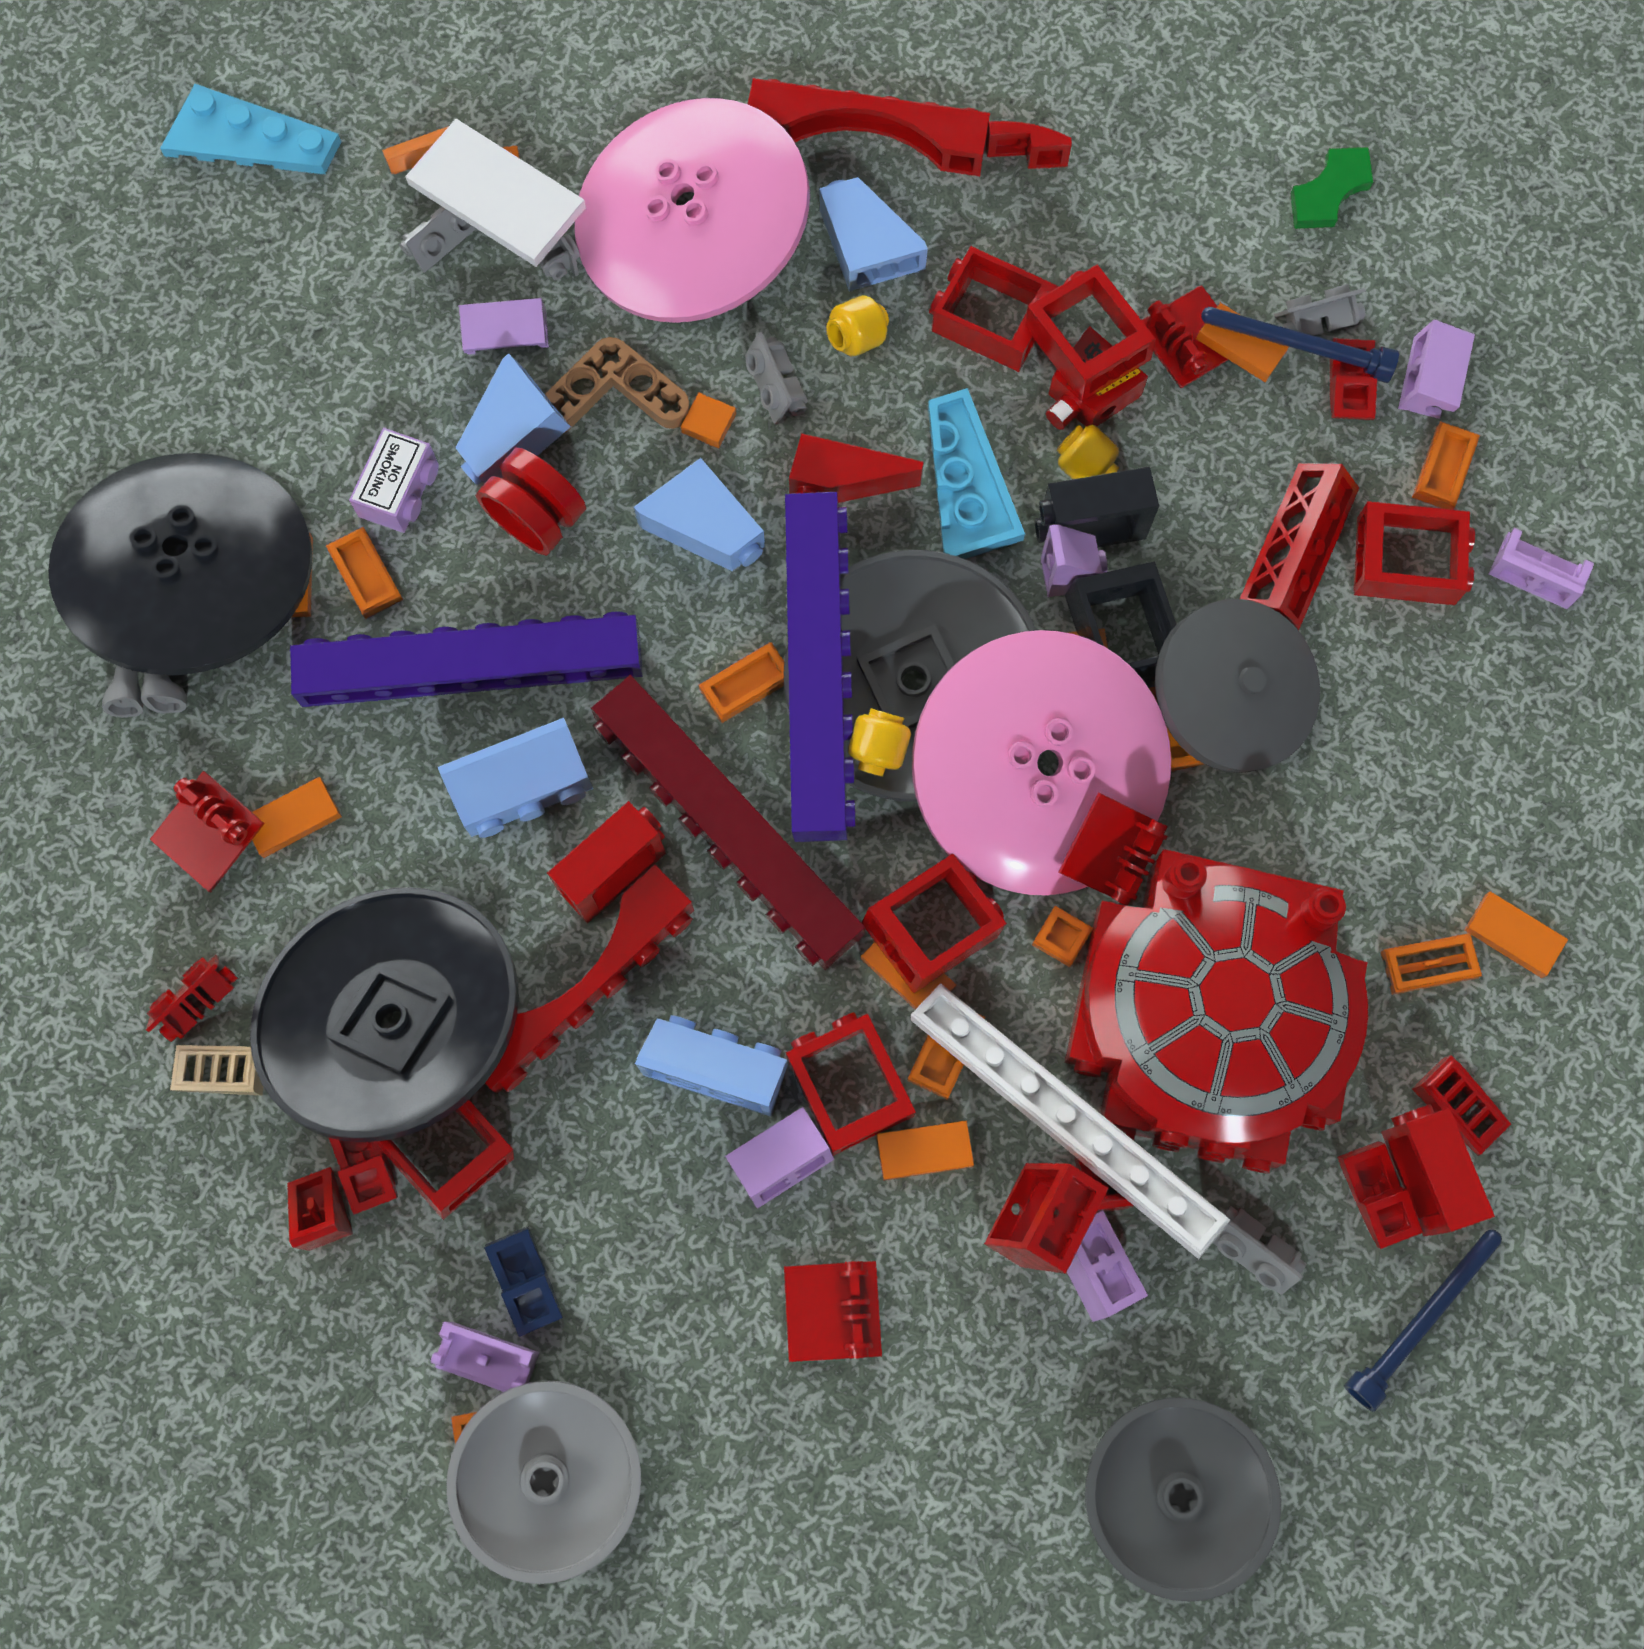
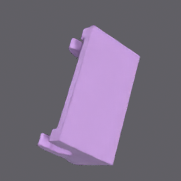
M541 298L459 305L462 347L467 355L476 354L478 350L538 345L540 348L549 347L547 314Z
M1432 320L1414 336L1398 409L1409 410L1438 419L1441 417V409L1452 412L1456 411L1460 407L1475 334L1437 320Z
M1513 528L1512 532H1508L1505 536L1489 575L1568 609L1583 594L1594 563L1585 559L1583 565L1580 563L1579 565L1573 564L1519 540L1522 531Z
M804 1107L725 1156L757 1209L834 1160L829 1146Z
M1104 1211L1096 1213L1067 1270V1274L1092 1322L1110 1317L1148 1296Z
M443 1322L439 1333L442 1338L441 1345L437 1353L434 1352L431 1357V1363L436 1364L435 1368L503 1392L529 1383L539 1352L455 1322Z

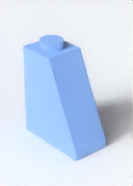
M859 177L846 181L836 180L825 187L819 188L820 212L849 291L926 269L928 248L925 241Z
M507 354L502 359L456 446L457 451L466 461L461 465V468L476 485H479L482 481L486 483L491 476L503 478L499 466L515 447L525 449L538 456L570 428V425L528 372L510 354Z
M701 458L634 506L637 523L643 530L730 571L735 570L741 564L746 567L754 563L761 556L765 547L764 531Z

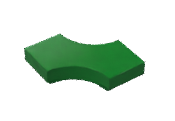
M1369 147L1329 149L1325 157V169L1322 173L1308 183L1293 186L1290 196L1294 229L1335 227L1340 204L1357 192L1370 190L1373 184Z

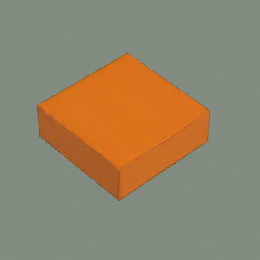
M698 392L681 425V432L719 449L736 416V408Z
M1054 906L1033 941L1032 946L1071 967L1093 927Z

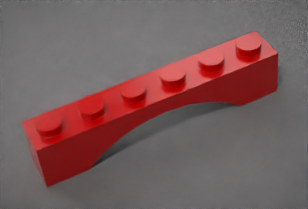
M753 78L747 105L763 111L777 121L791 136L794 143L828 132H871L891 137L911 146L926 156L941 171L980 177L990 117L988 112L978 111L974 108L961 109L941 106L934 102L920 103L900 100L894 96H872L860 94L853 90L838 91L821 88L817 85L790 84L777 79L763 80Z
M656 865L651 867L622 894L619 917L611 940L598 962L583 979L559 998L537 1009L517 1014L513 1034L498 1066L485 1082L495 1093L498 1094L503 1088L509 1092L518 1086L527 1076V1072L524 1069L537 1057L542 1061L550 1056L561 1044V1041L558 1039L561 1034L570 1026L574 1029L582 1026L594 1013L591 1006L603 995L607 998L614 996L626 984L627 979L624 976L635 965L638 964L641 968L646 966L659 953L660 948L657 945L669 934L673 937L678 936L692 922L693 919L690 916L694 911L692 902Z

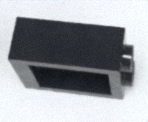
M1144 467L1048 483L1045 498L1039 501L1040 517L1035 518V532L1038 543L1045 542L1049 526L1061 525L1094 535L1097 547L1145 540L1159 508L1151 468Z
M1155 561L1075 579L1065 594L1078 636L1090 639L1102 646L1104 645L1091 609L1093 605L1138 595L1158 655L1169 633L1177 625ZM1159 656L1128 664L1141 678L1150 676L1151 680L1155 681Z

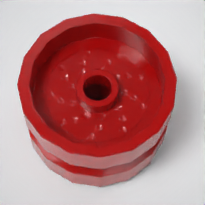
M515 447L499 466L503 478L491 476L475 496L485 512L503 530L532 551L547 556L563 538L559 526H573L587 508L578 491L557 470L537 455L525 449Z

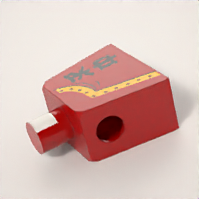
M1089 326L1073 348L1084 363L1113 345ZM1137 368L1082 402L1060 372L1056 370L1049 389V395L1056 402L1046 411V417L1059 430H1063L1074 418L1085 427L1089 425L1099 426L1143 394L1148 375Z

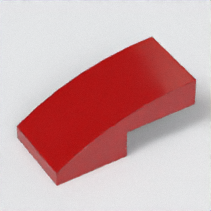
M989 121L986 138L987 157L1027 155L1028 169L1068 166L1072 147L1071 137L1035 124L1014 121Z
M1334 338L1332 340L1369 352L1372 348L1375 349V340ZM1330 359V407L1332 418L1374 420L1376 415L1377 379L1370 377V374L1364 373V368Z
M329 1138L340 1167L337 1173L353 1215L398 1198L387 1156L375 1142H351Z
M1377 1141L1337 1157L1362 1218L1378 1248L1383 1249L1423 1233L1408 1189L1400 1186L1385 1143Z

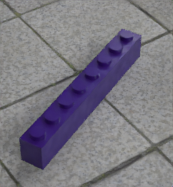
M837 492L785 494L792 835L794 842L848 840L847 827H856L855 800H847L846 784L855 783L854 758L845 756V741H850L853 733V715L844 714V698H852L851 672H843V657L851 656L850 630H842V615H850L849 589H841V574H849L848 547L840 548V533H848L847 507H839Z
M618 611L606 613L603 615V618L586 619L583 616L571 615L561 618L559 622L543 623L537 619H526L514 626L501 627L495 623H482L475 626V629L468 630L438 627L433 629L432 633L423 634L401 630L390 633L389 637L372 638L369 635L356 634L347 637V640L330 642L323 638H311L305 640L304 644L290 645L291 695L302 707L625 679L630 674L633 678L643 677L640 632L636 615H628L625 612Z

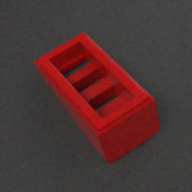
M1452 1055L1441 1059L1412 1088L1427 1105H1432L1434 1112L1447 1108L1451 1109L1464 1143L1477 1156L1481 1155L1511 1125L1509 1120L1472 1076ZM1449 1077L1454 1084L1442 1095L1437 1088ZM1462 1090L1467 1097L1454 1109L1449 1102ZM1475 1103L1480 1110L1465 1123L1461 1116ZM1488 1116L1494 1123L1478 1138L1473 1130Z

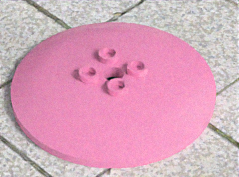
M703 98L677 102L645 115L624 129L607 145L592 165L579 194V197L584 199L586 208L575 220L576 245L580 253L581 262L597 288L611 302L633 315L649 320L673 323L692 322L720 315L738 307L762 291L776 278L794 254L806 226L810 204L809 179L799 149L787 131L772 117L750 105L733 100ZM687 192L694 193L693 199L685 205H676L677 199L682 194Z
M1045 630L1020 632L990 641L960 659L936 685L923 708L915 731L912 748L913 785L920 811L931 834L948 855L953 853L967 871L972 872L976 878L992 886L1028 895L1064 894L1088 887L1058 873L1098 792L1156 821L1159 820L1167 798L1171 777L1170 741L1162 712L1152 692L1137 672L1120 656L1090 639L1075 634ZM1046 750L1055 753L1059 762L1056 772L1050 776L1042 774L1037 765L1040 754Z

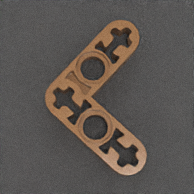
M607 337L598 341L545 394L558 411L561 409L563 418L570 425L568 430L612 387H615L665 428L674 429L681 427L690 410L688 396L680 387L626 343L614 337ZM607 353L613 356L617 353L619 362L615 363L610 360L605 364L603 355ZM600 369L602 370L604 378H601L600 375L597 373ZM639 375H646L652 379L653 383L646 391H636L630 387L632 379ZM585 378L594 382V388L588 394L579 395L572 390L573 384L579 379ZM660 389L662 399L668 404L673 405L678 402L679 412L676 413L670 410L665 414L664 404L657 398ZM563 394H566L567 398L570 400L566 404L563 398Z

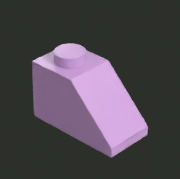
M1061 525L1049 526L1040 558L1048 597L1065 595L1075 579L1107 572L1105 551L1098 550L1094 535Z

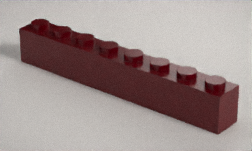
M631 674L591 707L594 718L597 721L592 726L597 734L608 745L615 741L625 752L620 756L621 759L636 776L643 772L653 782L649 789L662 805L667 807L672 803L682 814L678 818L680 824L693 838L700 834L710 844L711 847L707 849V852L721 869L725 870L728 866L733 869L740 877L736 881L740 890L752 902L759 898L767 906L769 911L765 915L781 934L789 930L799 941L795 946L796 950L809 965L813 967L818 962L824 970H827L865 935V926Z

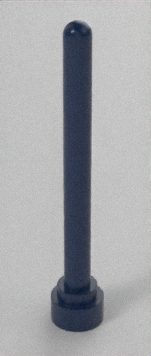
M1207 307L1201 313L1203 322L1362 367L1364 368V373L1370 374V377L1376 378L1377 381L1389 383L1399 359V351L1383 346L1379 350L1372 348L1369 352L1213 307Z
M1487 1230L1371 1369L1365 1367L1362 1372L1356 1371L1346 1382L1344 1388L1362 1406L1375 1412L1387 1398L1385 1394L1389 1387L1386 1383L1387 1380L1500 1246L1502 1237L1498 1231Z

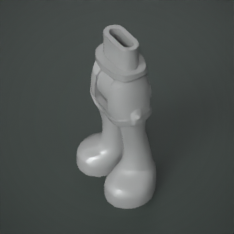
M117 665L113 681L105 691L102 699L103 711L111 716L120 718L141 715L143 713V704L148 709L162 714L182 712L186 709L187 697L185 691L172 682L169 675L144 673L142 690L140 691L138 672Z

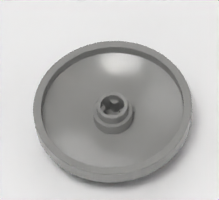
M562 1381L525 1383L510 1388L489 1400L464 1427L452 1452L447 1473V1501L450 1516L457 1534L469 1552L491 1571L514 1581L531 1584L565 1581L589 1571L602 1562L617 1547L629 1529L638 1506L641 1489V1467L638 1451L623 1419L612 1406L597 1394L575 1384Z

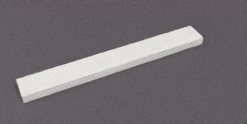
M941 983L911 1014V1021L1198 1259L1230 1222L1227 1216Z

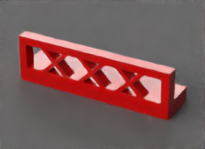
M1298 464L1240 596V599L1258 602L1279 612L1298 631L1359 491V486L1343 464ZM1308 478H1321L1317 487L1305 495L1302 494ZM1305 509L1306 514L1303 521L1288 531L1286 527L1289 520ZM1289 545L1291 549L1288 556L1272 566L1271 562L1274 555ZM1274 581L1275 586L1269 600L1256 599L1259 590Z

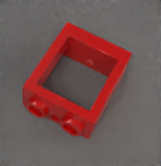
M970 246L963 260L957 258L954 261L947 281L950 283L945 292L939 290L932 301L929 313L933 315L932 332L1020 372L1036 342L1033 339L1032 333L1026 327L1027 312L1011 341L953 313L972 279L1027 305L1038 294L1045 291L1050 293L1059 286Z
M1098 264L1085 272H1075L1063 285L1050 293L1045 291L1038 294L1027 307L1026 327L1032 333L1033 339L1082 402L1149 362L1152 358L1156 338ZM1093 295L1126 338L1084 363L1051 319Z
M1368 501L1357 517L1354 595L1456 605L1466 592L1471 591L1474 581V568L1468 567L1469 553H1471L1475 543V529L1470 527V511ZM1384 526L1451 533L1449 579L1382 572Z
M628 801L548 871L547 874L559 894L588 924L666 854L662 844L665 836L659 829L661 824L647 808L643 806L638 811Z
M953 853L869 907L861 922L914 994L995 940L1007 924L998 903L994 899L986 897L977 885L976 876L972 872L967 871ZM944 879L981 928L930 961L893 911Z
M855 1012L847 1014L831 1023L834 1030L817 1037L815 1032L807 1033L792 1041L790 1044L793 1049L786 1052L788 1063L833 1156L913 1118L916 1114L868 1013L859 1018ZM863 1033L896 1102L835 1130L805 1068L803 1060Z
M470 1100L455 1111L487 1145V1148L437 1191L391 1139L375 1142L443 1220L514 1159L513 1148Z
M1429 1104L1391 1118L1394 1127L1381 1133L1402 1185L1405 1189H1408L1423 1231V1237L1453 1232L1495 1217L1450 1108L1434 1113L1432 1105Z
M1026 1163L984 1244L1020 1267L1066 1274L1109 1188L1071 1164ZM1014 1204L1019 1205L1020 1209L1016 1215L1012 1212Z

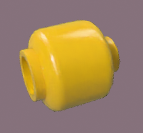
M866 295L857 296L832 309L826 325L827 336L831 345L836 350L842 351L848 356H858L880 346L885 341L889 317L886 309L873 298Z
M1078 425L1056 450L1061 454L1058 459L1059 468L1071 479L1114 473L1119 469L1114 463L1119 455V447L1095 425H1089L1084 429Z
M871 708L869 715L863 714L857 717L848 745V754L860 761L858 770L883 777L885 768L895 770L902 766L911 737L910 729L903 725V717Z

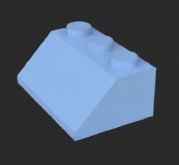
M564 718L438 767L462 824L471 837L479 835L480 838L493 836L504 829L503 824L520 818V821L533 820L545 813L544 808L561 802V805L576 803L586 796V791L593 789Z
M674 1015L670 1016L669 1021L656 1019L635 1063L643 1076L772 1116L788 1066L787 1059L780 1057L782 1052L780 1049L763 1043H756L754 1049L737 1044L738 1036L719 1029H713L711 1035L694 1030L696 1023Z

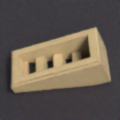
M176 1045L171 1091L263 1096L264 1087L254 1066L251 1047ZM188 1056H196L193 1081H185ZM206 1057H212L209 1082H203ZM222 1058H229L226 1082H219ZM239 1059H245L242 1082H236Z

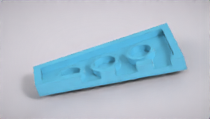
M194 84L160 149L165 157L179 158V155L194 156L197 160L214 162L215 159L236 161L237 165L253 166L254 163L273 165L275 169L325 174L341 144L338 133Z
M968 388L929 400L928 415L943 553L967 559L1023 541L1025 532Z

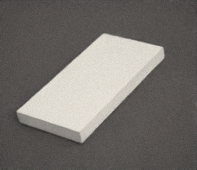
M455 119L405 176L409 186L535 267L538 266L586 208L583 198L458 119Z

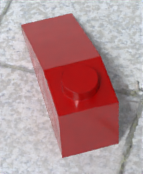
M801 433L789 476V494L837 492L838 503L914 488L921 485L924 462Z

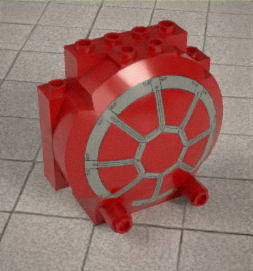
M1163 849L1149 869L1150 873L1147 879L1142 908L1102 900L1096 909L1064 1063L1075 1065V1073L1099 1078L1101 1071L1108 1073L1100 1114L1133 1141L1135 1140V1135L1153 1139V1147L1166 1151L1179 1152L1180 1147L1197 1149L1198 1158L1212 1162L1224 1163L1225 1158H1235L1243 1160L1242 1168L1246 1170L1269 1174L1271 1167L1278 1168L1285 1165L1292 1130L1301 1126L1323 1131L1325 1130V1125L1330 1126L1341 1121L1346 1086L1356 1069L1367 1034L1368 996L1365 976L1368 962L1357 960L1336 951L1338 921L1343 918L1346 911V903L1343 898L1344 890Z

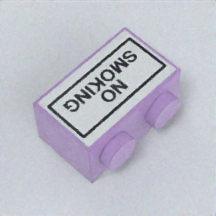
M386 428L382 429L349 499L358 517L405 533L409 522H414L419 516L422 506L421 496L426 485H432L438 473V462L430 444Z

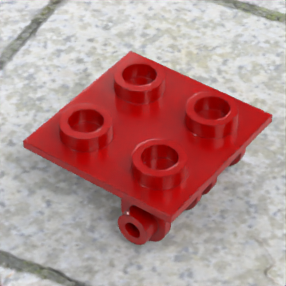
M1202 285L1170 304H1163L1161 300L1154 302L1147 309L1150 315L1142 319L1143 323L1156 338L1153 352L1180 388L1185 387L1228 361L1227 358L1196 339L1200 330L1205 325L1201 318L1202 311L1207 307L1217 308L1216 303Z
M203 771L196 780L182 778L175 784L174 791L179 802L150 840L211 893L265 823L207 772Z
M1098 792L1058 873L1128 906L1131 899L1136 900L1138 897L1136 893L1143 881L1141 878L1142 874L1148 876L1150 873L1145 870L1148 862L1154 864L1156 861L1151 858L1152 854L1156 855L1163 840H1167L1168 836L1164 834L1168 826Z
M217 955L209 961L201 957L182 975L184 978L181 981L184 985L175 994L170 989H167L151 1004L150 1010L147 1012L150 1018L145 1030L149 1033L162 1022L164 1025L159 1029V1032L167 1040L173 1042L177 1037L182 1039L198 1021L180 1003L182 1002L194 1015L202 1020L205 1015L187 996L192 993L206 1007L212 1010L215 1005L197 987L200 986L218 1003L235 988L233 983L238 977L227 966L220 971L216 969L219 963Z
M876 1261L784 1266L789 1362L882 1357Z

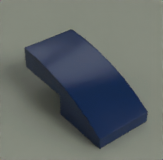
M528 1226L485 1245L484 1249L502 1289L501 1296L519 1337L563 1318L555 1292Z

